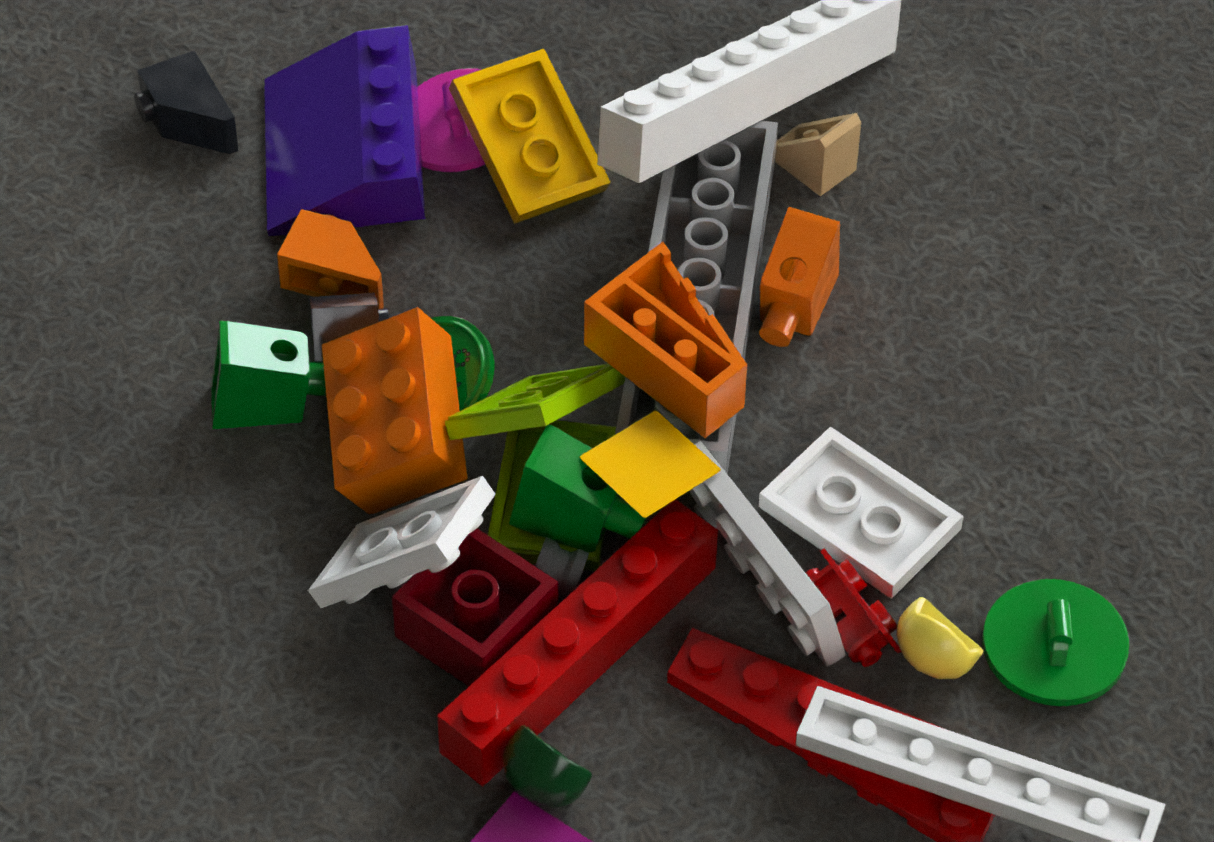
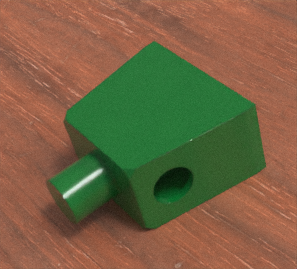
M219 321L211 380L212 429L300 423L303 419L306 396H326L324 364L309 362L308 337L303 332L232 321Z
M549 424L545 427L524 466L509 525L544 538L548 537L557 540L559 543L576 549L595 552L606 529L631 539L644 527L648 517L643 518L580 459L581 455L592 449L591 447Z

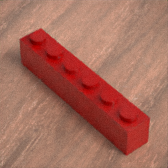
M676 499L670 502L437 715L439 753L481 786L487 784L504 768L503 752L508 741L520 726H527L538 736L716 568L718 529Z

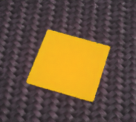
M658 411L650 413L580 456V459L643 518L650 516L721 471L720 467Z

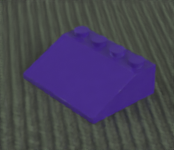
M408 25L357 31L264 79L268 236L288 235L301 209L335 216L338 219L351 222L354 227L425 219L417 72Z

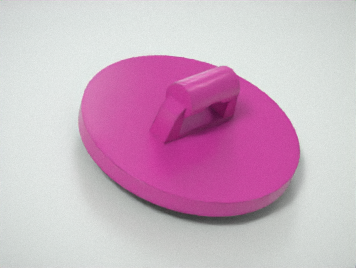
M468 68L448 71L430 78L417 87L422 167L440 172H460L485 165L448 89L453 79L482 69Z

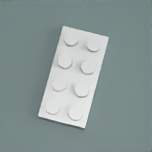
M701 441L696 443L695 446L721 468L720 472L689 491L697 502L693 506L696 514L721 532L728 542L724 545V548L737 569L742 574L751 570L759 582L755 586L756 590L768 609L774 615L781 610L791 623L787 629L800 650L806 656L815 651L826 667L836 663L845 657L846 653L830 603Z

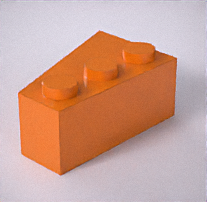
M663 241L584 301V345L705 439L744 408L747 363L713 314L708 315L696 298V288L688 277L683 279L671 261V252Z

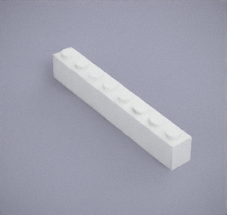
M821 0L802 10L794 11L790 16L771 25L763 26L758 31L738 41L730 42L725 47L705 57L697 58L692 63L676 71L661 75L659 79L647 85L626 92L624 96L601 106L597 165L640 183L896 51L901 0Z

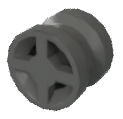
M546 537L535 567L558 581V601L562 602L577 588L589 552L581 549L570 552L560 548L557 540Z

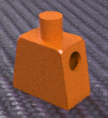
M788 207L760 282V320L763 324L759 335L767 343L777 347H786L790 344L794 332L807 336L812 335L839 276L840 221Z

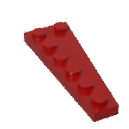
M694 628L691 629L668 670V684L734 723L743 724L753 734L773 746H784L806 759L809 767L824 776L831 774L857 790L858 796L877 806L880 803L908 820L907 825L934 841L983 842L995 814L796 746L797 732L817 686L931 725L934 724Z

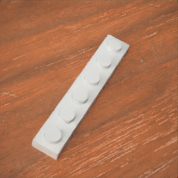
M817 686L797 732L796 746L1073 842H1153L1165 804L820 686Z

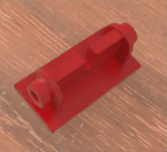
M825 548L821 550V554L829 565L821 571L818 568H812L805 573L830 603L834 619L842 612L847 615L836 625L844 649L851 661L854 663L860 661L863 667H869L881 658L882 652L880 649L890 643L897 654L901 653L899 645L891 636V633L897 630V623L879 600L868 606L859 594L860 591L867 587V584L849 560L845 559L837 565Z

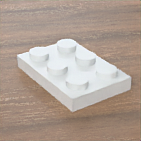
M829 427L759 493L758 507L820 550L825 548L837 562L841 563L848 559L863 580L891 599L961 530L963 515L832 427Z
M480 476L357 524L309 588V593L320 608L343 600L347 604H351L362 599L372 589L387 585L388 588H395L405 583L418 572L429 569L432 573L445 569L459 557L460 551L458 547L465 537L477 529L483 522L484 518L481 514L494 497L495 492L485 478Z

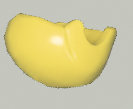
M923 597L910 604L898 621L897 639L904 658L917 671L936 679H957L973 668L974 664L983 654V649L964 634Z

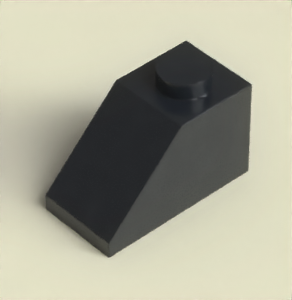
M195 51L137 70L140 92L134 94L137 110L145 123L152 120L162 138L227 154L239 151L235 117Z

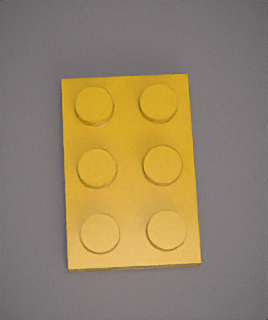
M545 49L452 80L448 89L514 224L606 191L611 182L604 168L597 165L598 156Z

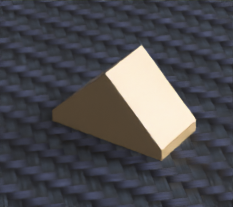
M853 113L797 125L777 140L775 162L819 196H822L856 171L861 131V120L858 114Z

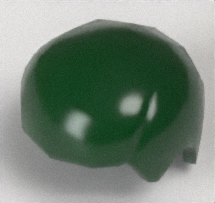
M525 725L518 728L508 741L503 752L502 760L507 780L521 797L538 806L558 808L575 802L585 791L592 778V773L589 770L566 758L560 751L545 743Z

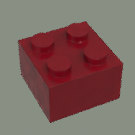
M478 528L468 534L458 547L460 555L451 565L435 573L427 569L414 574L392 596L395 637L468 687L558 605L557 580Z

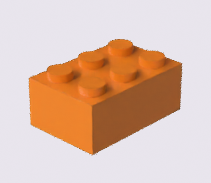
M416 307L322 344L334 485L338 492L366 513L374 514L468 479L463 438L449 440L445 424L449 416L460 411L450 334L419 307Z

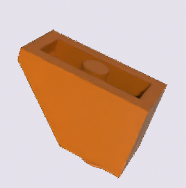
M301 209L277 253L280 288L313 297L375 293L378 309L383 308L381 272L352 223L329 214H319Z

